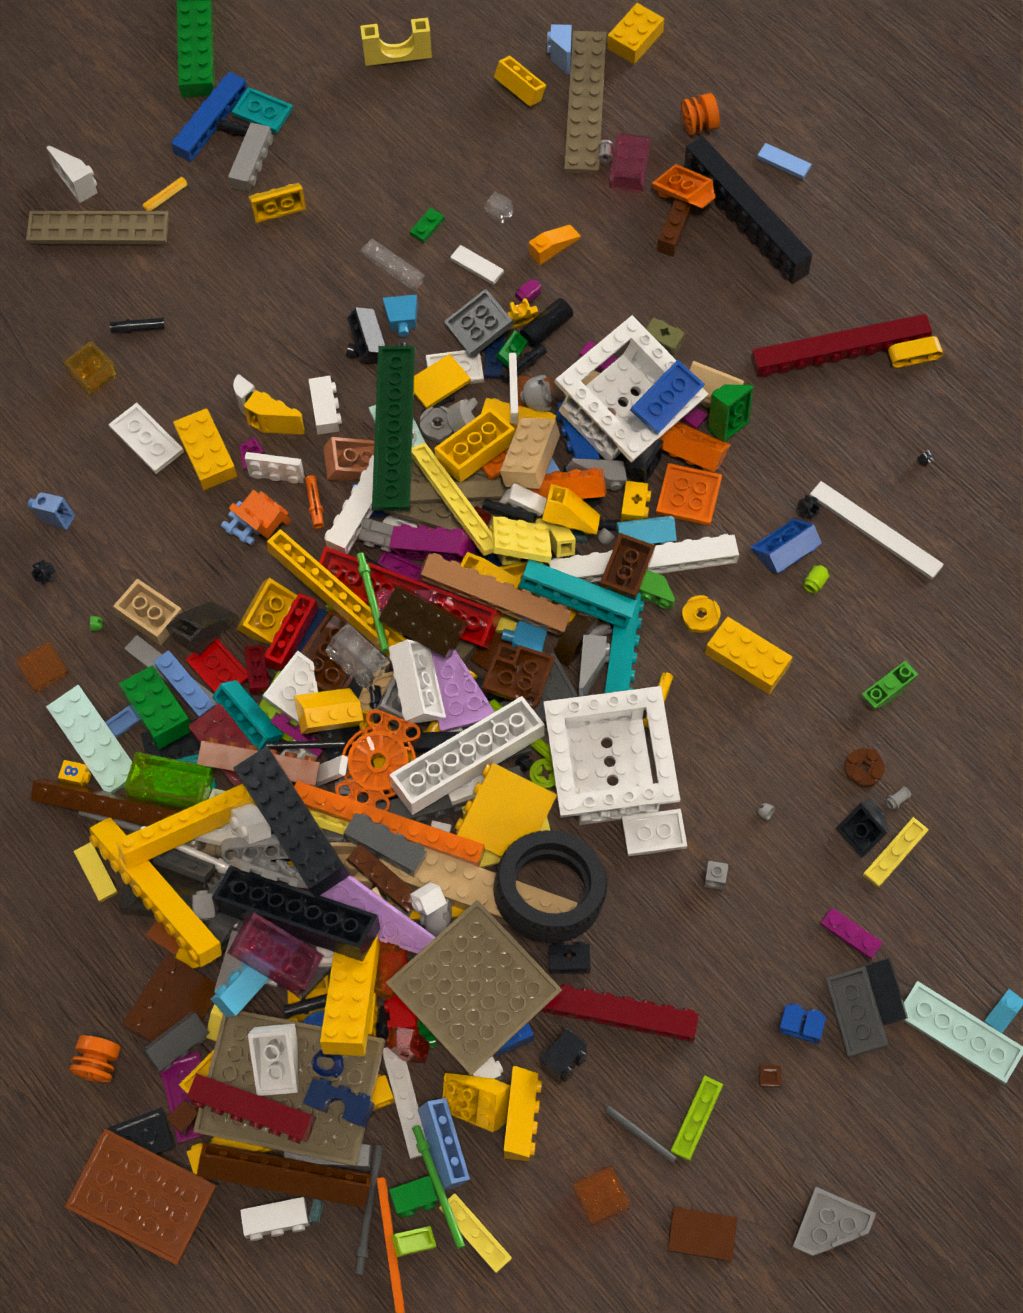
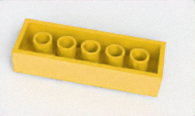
M378 934L363 962L336 952L333 954L320 1039L323 1054L365 1056L380 952Z

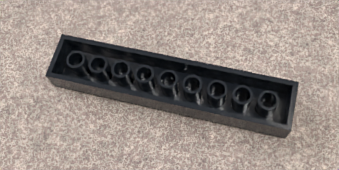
M703 136L686 146L684 167L712 179L716 195L714 200L717 206L727 213L728 218L738 225L739 230L744 232L750 242L759 248L761 254L770 260L772 266L782 273L784 279L794 284L808 275L812 252Z

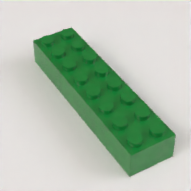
M177 0L178 86L181 98L210 96L211 91L215 88L213 0Z

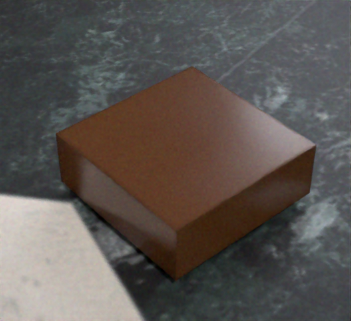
M760 1065V1087L781 1088V1066Z

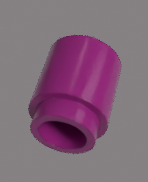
M529 279L517 289L515 296L520 303H522L524 298L529 303L541 293L542 286L537 280Z

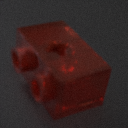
M392 1027L387 1037L386 1047L402 1061L425 1064L430 1043L414 1029Z

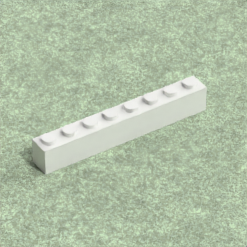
M413 429L412 445L416 440L415 429ZM374 455L370 458L367 470H363L358 485H354L349 500H345L342 512L335 517L333 527L326 532L324 537L326 547L348 554L360 534L363 519H369L373 513Z

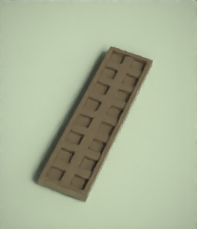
M30 211L26 241L27 244H167L169 212Z

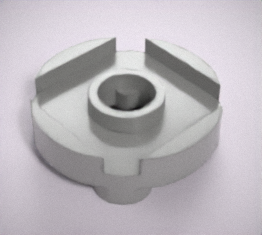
M439 406V408L430 407L422 413L420 417V430L427 439L442 443L454 434L447 419L448 408ZM441 421V426H435L434 422Z

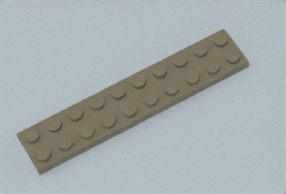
M573 31L564 173L599 174L600 159H598V154L600 153V147H598V143L601 142L606 32Z

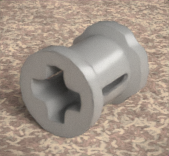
M602 140L598 143V147H600L598 159H600L601 163H610L613 160L611 153L614 144L612 141Z

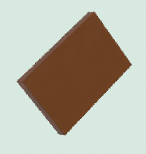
M674 1207L668 1251L732 1262L738 1217Z

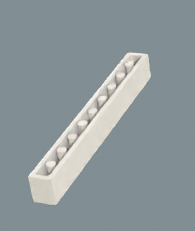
M723 534L714 538L686 539L678 543L666 542L663 545H656L648 570L662 574L737 563L739 553L735 535ZM613 550L606 553L593 552L584 556L573 555L570 558L557 557L550 561L548 567L589 583H597L602 579Z

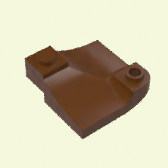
M499 643L481 691L511 701L522 696L532 709H536L542 698L555 657L518 645V648Z

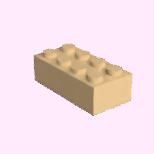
M520 419L500 470L505 487H511L515 483L524 488H541L560 437L556 419Z

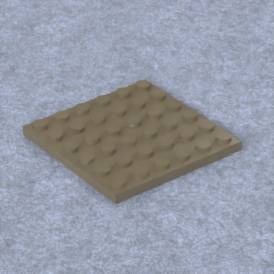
M478 900L386 982V985L470 1076L562 991L556 982Z

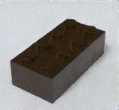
M403 585L395 586L379 618V621L443 657L452 656L469 623Z

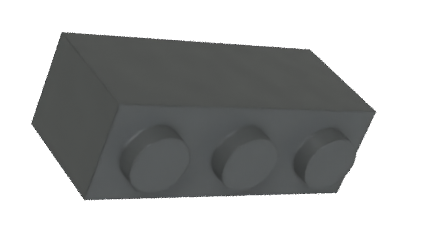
M189 1013L140 1051L154 1071L162 1070L164 1072L173 1065L172 1061L177 1057L181 1059L189 1053L188 1049L193 1045L198 1046L206 1040L205 1036L209 1032L196 1013Z

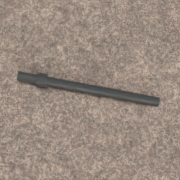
M375 1145L371 1180L366 1200L360 1244L356 1249L355 1257H357L355 1275L363 1276L365 1261L369 1256V1249L367 1248L376 1197L377 1178L379 1177L383 1146Z

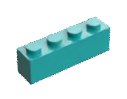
M237 680L219 685L212 698L224 707L253 746L258 747L257 750L264 748L266 742H277L280 740L283 733L276 725L271 723V719Z

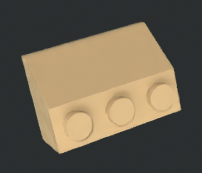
M695 361L691 365L690 371L705 383L703 389L709 394L699 403L706 408L711 406V394L715 389H719L724 384L744 385L743 380Z

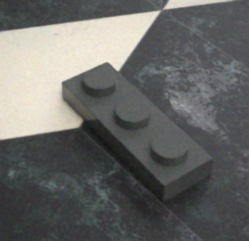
M171 849L153 858V863L204 883L215 872L214 864L175 849Z

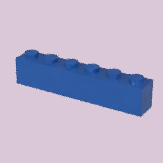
M228 72L221 79L219 85L211 91L210 96L202 102L198 111L193 113L189 122L182 127L181 132L173 138L171 145L175 155L189 162L195 158L217 130L219 118L225 120L246 91L247 83L245 79L231 72Z

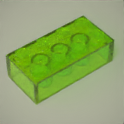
M135 752L124 789L128 796L189 808L208 799L215 775L212 767Z

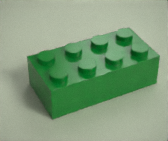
M153 665L118 683L124 698L158 750L190 733L188 731V726L190 725L189 718Z

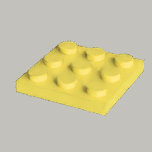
M493 516L491 523L495 554L550 563L552 554L548 526L541 523L533 524L523 520L516 521L506 517Z

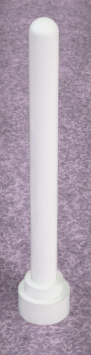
M186 844L175 848L188 855L214 864L215 869L219 873L225 875L228 870L229 864L224 862L222 858L217 859Z

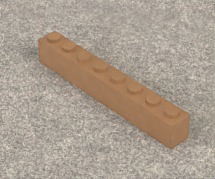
M436 553L426 556L418 579L559 636L564 633L571 611L567 610L565 605H555L550 603V600L545 597H535L528 590H518L508 582H498L491 575H481L476 569H466L461 567L460 563L450 560V562L444 560L441 555Z

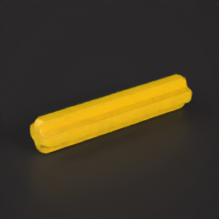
M183 177L178 178L143 203L144 210L152 211L187 186L186 180Z

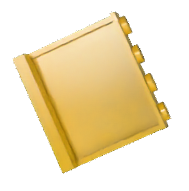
M491 761L490 765H485L481 774L484 777L481 783H476L473 789L475 795L472 801H467L464 807L466 813L463 819H458L455 829H457L456 834L458 836L484 844L486 850L502 857L505 850L514 841H517L518 838L540 831L557 794Z

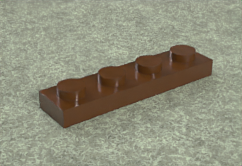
M360 843L346 860L404 912L408 913L413 908V900L410 894L415 891Z

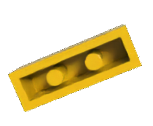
M511 56L498 62L494 74L495 79L530 107L542 100L546 88L545 83Z

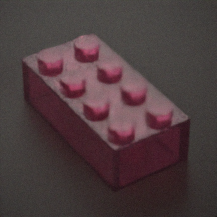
M255 912L245 918L227 952L295 995H299L307 990L324 956Z

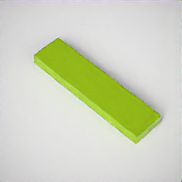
M704 1075L670 1151L672 1154L690 1162L723 1087L722 1083Z

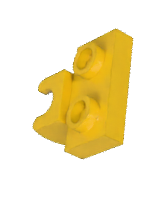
M526 298L522 300L520 305H515L514 302H511L510 312L507 314L515 325L510 329L527 325L538 316L537 306L530 307Z

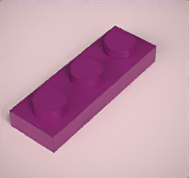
M276 712L271 719V723L296 741L319 740L315 736L311 738L306 733L301 734L300 725H293L290 722L291 719L283 713L279 714ZM309 748L308 750L319 756L323 748Z
M831 908L820 926L870 960H872L883 944L878 938L834 908Z

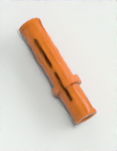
M310 475L305 478L310 505L308 510L312 517L313 528L321 529L325 526L322 515L324 510L320 503L317 478Z

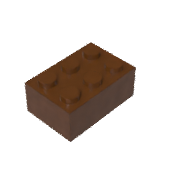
M619 533L600 581V587L636 600L653 558L656 545Z

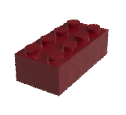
M220 703L188 726V731L200 746L201 741H206L207 737L218 739V743L226 744V741L238 743L237 747L245 748L246 744L252 745ZM218 768L233 788L243 784L235 771Z

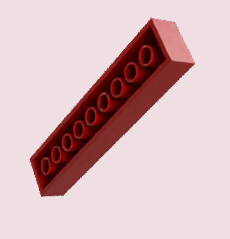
M325 546L319 563L362 601L369 603L363 578L359 574L358 559ZM366 562L371 570L370 578L378 607L384 609L395 586L403 585L469 622L461 639L489 649L502 614L501 612Z

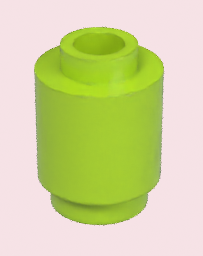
M821 565L813 566L804 580V589L812 594L820 591L829 578L828 570Z

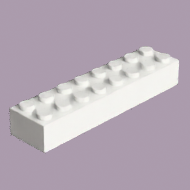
M521 696L389 774L390 786L413 815L482 774L485 765H490L491 761L498 764L544 736L545 724Z

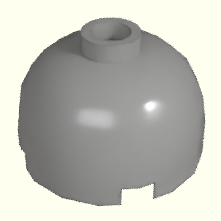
M545 375L535 376L527 380L523 391L520 393L522 402H525L526 406L531 410L540 412L551 410V407H548V402H552L549 382L544 381V378H547Z
M445 899L447 903L431 914L424 915L421 913V925H425V930L435 937L451 923L452 906L449 899Z

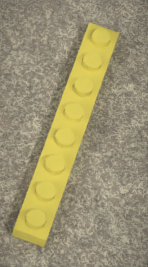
M423 443L412 447V459L483 556L493 553L492 532L427 444Z

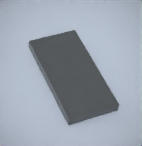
M863 966L827 977L826 981L848 1057L852 1058L889 1047L866 967Z

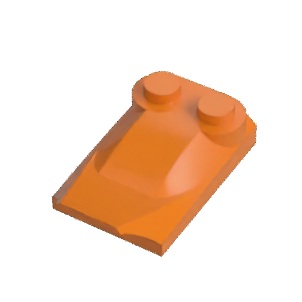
M678 164L672 166L652 182L653 189L658 191L660 197H674L704 208L716 197L712 179Z

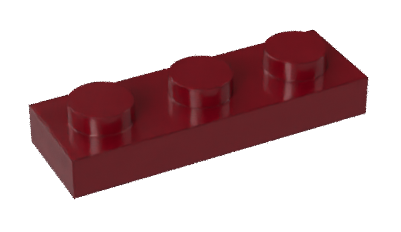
M244 646L250 693L266 692L269 688L264 658V646Z

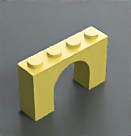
M428 18L412 19V35L408 40L400 44H387L379 38L377 24L360 26L365 66L432 58Z
M542 518L536 520L534 524L541 523L548 526L551 549L556 557L575 555L576 539L570 529L558 524H549L543 521ZM497 554L502 565L521 563V558Z

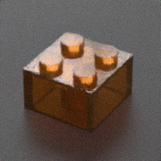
M612 1166L573 1184V1190L591 1227L630 1209V1203Z

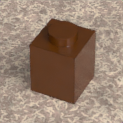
M185 1100L167 1118V1121L184 1136L195 1126L199 1111L198 1107L191 1105L192 1101L188 1104Z

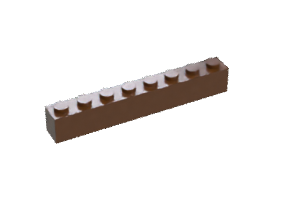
M45 778L33 781L30 798L31 801L145 825H152L187 809Z
M206 1142L203 1143L196 1175L207 1179H216L228 1183H237L249 1187H258L270 1191H279L291 1195H300L363 1208L366 1205L371 1174Z

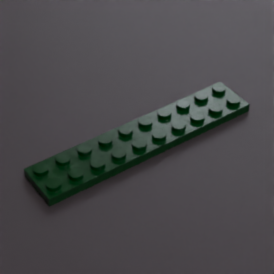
M378 346L372 511L410 510L415 346Z

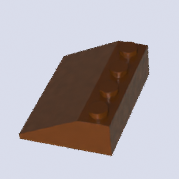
M330 609L301 653L314 663L317 688L319 692L341 688L346 689L375 645L342 616ZM352 662L350 670L354 667L356 668L343 686L344 680L346 678L347 672Z
M166 954L122 1024L126 1030L151 1043L189 1013H196L202 1021L213 1005L211 998L215 995L216 984L185 963Z

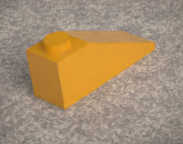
M571 225L543 232L529 241V255L541 265L579 240L581 235Z

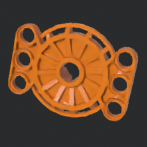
M373 709L366 716L370 727L355 733L344 747L342 755L346 756L349 746L352 745L348 756H346L348 757L347 765L349 771L344 776L346 781L338 783L335 791L336 794L340 795V788L348 786L350 793L344 797L358 801L359 794L366 793L369 799L364 804L376 807V803L379 800H384L387 802V807L384 810L389 812L391 804L388 798L397 795L390 786L389 774L410 763L408 752L411 751L413 760L416 759L411 743L419 740L421 732L418 725L412 722H407L386 712ZM373 714H378L381 720L379 723L373 724L370 722V717ZM391 721H396L399 723V728L391 731L388 728V724ZM409 728H415L417 735L409 738L406 735V731ZM383 756L386 760L385 765L381 768H374L371 760L374 761L376 758Z

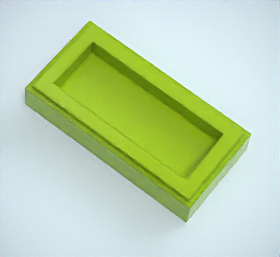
M431 1226L391 1236L397 1257L437 1247Z

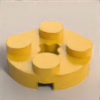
M703 595L690 598L682 610V620L689 631L693 633H706L715 629L720 619L718 604ZM698 611L706 613L703 618L697 616Z

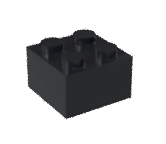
M568 1028L540 1058V1068L558 1085L562 1081L566 1082L572 1076V1070L575 1066L580 1067L587 1059L585 1057L587 1055V1044Z

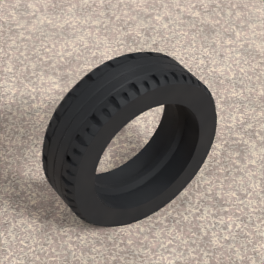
M536 831L518 838L517 841H514L505 850L496 871L493 891L500 915L519 934L535 941L557 943L577 938L586 932L597 920L606 897L607 875L605 874L606 870L600 861V857L597 856V853L586 842L574 835L561 831ZM537 860L561 862L573 869L581 878L585 887L583 900L578 907L564 913H546L537 910L526 903L516 889L518 872L526 864Z

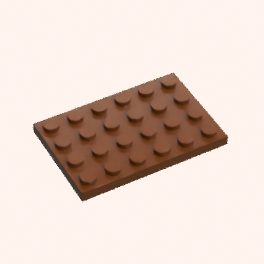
M105 1128L65 1208L175 1265H179L218 1185L203 1177L196 1176L193 1172Z

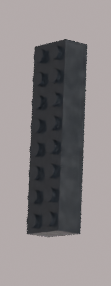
M265 746L233 767L315 898L350 876L345 865L268 746Z
M230 866L212 896L217 912L362 962L380 930L377 914L323 896L315 898L311 892L262 877L252 872L242 871L234 866Z

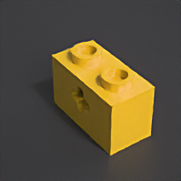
M626 481L621 522L624 520L632 521L648 518L649 507H646V502H650L651 491H648V483Z

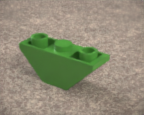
M647 570L639 591L641 593V600L658 604L663 609L673 610L675 598L665 577Z
M904 661L862 693L861 696L873 709L886 706L901 695L915 680L918 673Z

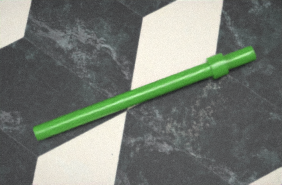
M361 552L357 554L358 570L363 578L381 650L383 653L389 651L383 623L379 621L380 612L370 578L371 570L366 563L364 553Z
M420 1125L415 1126L412 1130L417 1141L416 1147L418 1152L422 1154L456 1247L460 1249L465 1244L430 1154L429 1142L425 1140Z

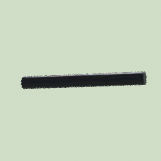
M345 740L266 742V746L269 749L344 748L346 746Z

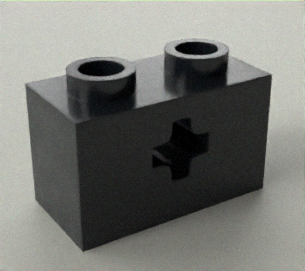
M579 941L574 942L573 945H565L563 942L549 945L550 975L590 973V944ZM568 954H571L572 960H568Z

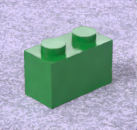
M430 1175L389 1189L398 1218H410L415 1215L416 1211L422 1209L423 1212L430 1211L435 1208L436 1204H439Z

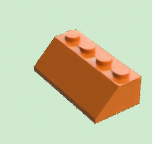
M680 422L676 423L659 438L664 441L663 450L667 451L670 456L683 458L686 463L701 466L702 470L708 472H715L719 468L731 446Z

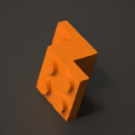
M252 490L240 506L232 503L229 507L232 512L267 539L281 522L288 526L292 521L287 516L289 512L262 491L258 494L255 490Z

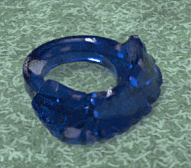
M322 1048L319 1050V1053L314 1055L311 1062L313 1070L324 1077L333 1076L337 1078L344 1071L342 1056L323 1054ZM320 1057L331 1058L335 1064L331 1069L324 1070L317 1065V1059Z

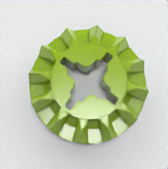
M546 758L537 760L531 766L530 779L532 782L543 788L550 789L556 785L553 764ZM543 767L547 773L550 772L548 780L544 776H540L542 775Z

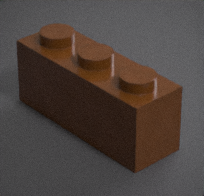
M675 198L658 238L657 252L674 257L690 219L692 204Z

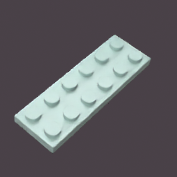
M79 685L46 706L104 791L115 793L141 775Z
M917 981L904 1002L908 1019L902 1021L1005 1085L1023 1055V1046Z

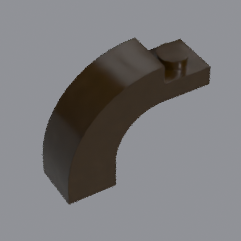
M579 611L569 623L556 645L553 653H555L557 659L566 665L574 661L583 645V635H589L603 620Z

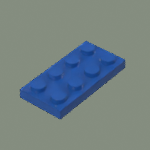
M677 359L631 407L630 411L658 435L704 387L705 383Z

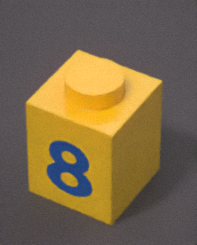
M64 760L58 779L60 782L85 787L86 783L90 782L91 772L85 764Z

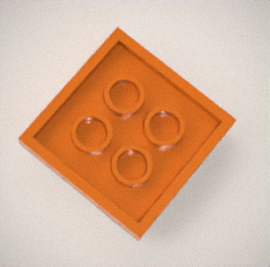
M668 463L656 515L673 516L675 519L710 526L722 474Z

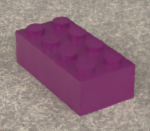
M401 524V526L393 527L389 548L405 559L424 561L428 554L436 553L441 555L444 560L449 562L453 560L461 564L467 552L475 553L476 545L461 529L453 528L451 531L442 527L429 529L427 526L419 525L418 528L407 524Z

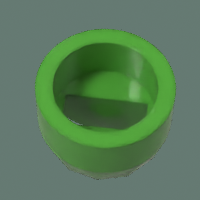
M90 616V631H99L103 627V620L100 617Z

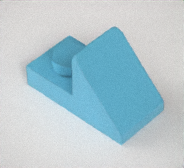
M1008 989L984 1022L1000 1033H1003L1023 1006V999Z

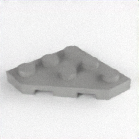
M249 855L233 857L232 865L242 871L249 873L252 871L271 880H280L294 887L308 889L294 866L288 865L287 861L277 859L276 862H273L265 857H260L258 860Z
M815 1187L792 1248L813 1257L858 1239L869 1233L876 1213Z

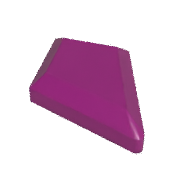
M255 437L239 445L244 471L247 470L245 462L246 452L264 453Z

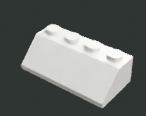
M409 639L390 646V660L394 669V679L397 683L398 697L401 701L402 715L405 721L421 723L446 718L431 649Z

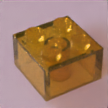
M92 341L63 361L67 373L89 396L118 375L114 363Z

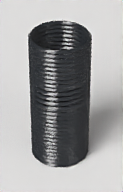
M558 298L520 330V335L528 341L527 345L535 348L573 316L571 306L564 299Z

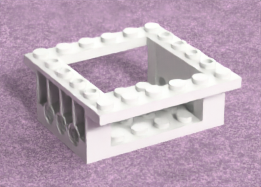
M633 315L554 381L567 395L558 411L605 460H614L623 453L631 463L709 394L702 388L658 435L630 411L631 407L676 362L668 351ZM630 341L624 354L586 386L581 382ZM630 390H637L639 396L632 395ZM618 400H624L627 406H620Z
M661 686L544 701L560 818L578 816L579 825L622 820L623 816L658 812L660 804L680 802ZM644 710L647 712L658 783L653 784L643 725ZM608 739L612 742V746L604 748L601 742ZM612 758L615 761V765L607 767L604 764V760ZM609 777H616L618 784L611 786L607 783V779Z

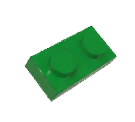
M430 208L410 230V236L424 244L445 220L444 215Z
M514 330L495 356L509 368V353H515L517 359L528 341Z

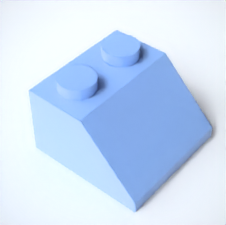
M551 24V32L547 34V42H551L547 45V53H551V61L566 74H570L572 25Z

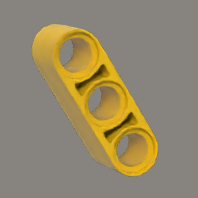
M935 336L894 344L888 348L892 365L896 368L937 360L943 356L941 345Z

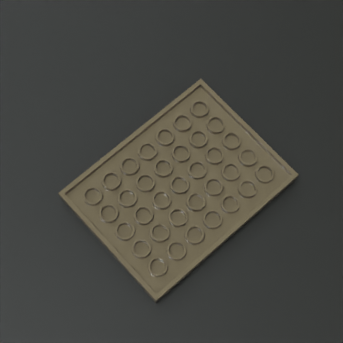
M240 1011L236 1016L226 1017L223 1014L207 1077L257 1095L248 1034L254 1027L295 1023L298 1041L299 1092L263 1095L261 1097L311 1114L316 1117V1121L308 1142L300 1141V1144L287 1140L288 1135L281 1133L280 1137L268 1133L269 1129L262 1126L261 1130L249 1126V1121L243 1119L242 1123L230 1119V1114L223 1113L221 1116L210 1112L211 1107L204 1106L203 1109L199 1108L193 1132L357 1167L365 1128L342 1119L345 1111L344 1102L341 1100L333 1102L328 1112L324 1113L305 1105L303 1101L312 1079L319 1081L320 1077L331 1081V1086L339 1088V1085L351 1089L350 1093L358 1096L359 1092L371 1097L370 1101H372L386 1040L368 1036L365 1056L323 1054L320 1043L321 1026Z

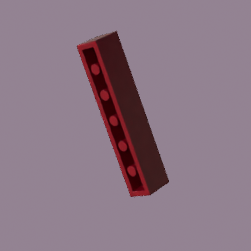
M197 1073L186 1097L192 1100L191 1105L201 1109L204 1106L211 1107L210 1112L221 1116L223 1113L230 1114V1119L240 1123L244 1119L250 1122L249 1126L259 1130H261L262 1126L269 1129L268 1133L278 1137L281 1136V1133L288 1135L287 1140L300 1144V1141L308 1142L316 1121V1117L311 1114Z

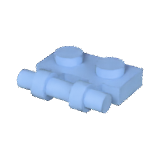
M239 501L236 505H237V506H240V504H242V502ZM230 511L228 516L232 521L230 523L223 521L221 527L228 534L237 536L241 542L253 545L255 539L250 535L255 533L259 536L260 533L234 512ZM240 524L246 529L244 531H241L237 527Z

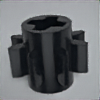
M805 495V498L799 500L797 510L801 511V517L812 519L813 516L819 514L821 505L816 503L818 498Z
M43 559L32 565L34 570L31 574L35 581L45 584L54 579L52 574L56 570H54L52 563L45 562Z

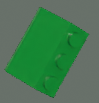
M724 384L719 389H715L711 394L708 431L722 442H725L749 424L754 387L752 385Z

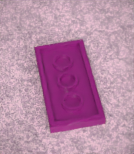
M199 1051L188 1054L181 1059L176 1058L172 1061L173 1065L164 1072L160 1071L170 1113L183 1100L188 1104L192 1101L186 1098L188 1094L179 1084L202 1062ZM174 1127L178 1144L207 1136L194 1133V1127L184 1136Z

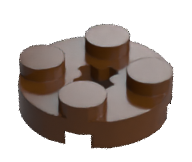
M860 748L848 755L844 770L846 777L850 781H853L859 787L868 788L876 785L882 778L885 765L878 751ZM862 764H866L869 766L867 772H864V770L860 769L859 767H861Z

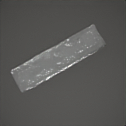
M373 238L361 249L362 255L414 291L426 280V276Z

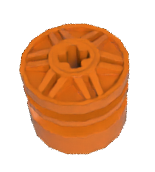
M712 93L699 95L698 102L695 97L682 99L681 116L688 135H694L696 132L701 133L703 127L706 131L719 128V109Z
M80 1035L75 1050L83 1056H73L71 1061L75 1064L70 1065L68 1071L87 1081L109 1083L112 1079V1075L109 1073L114 1072L115 1068L108 1064L107 1061H117L121 1046L99 1037Z

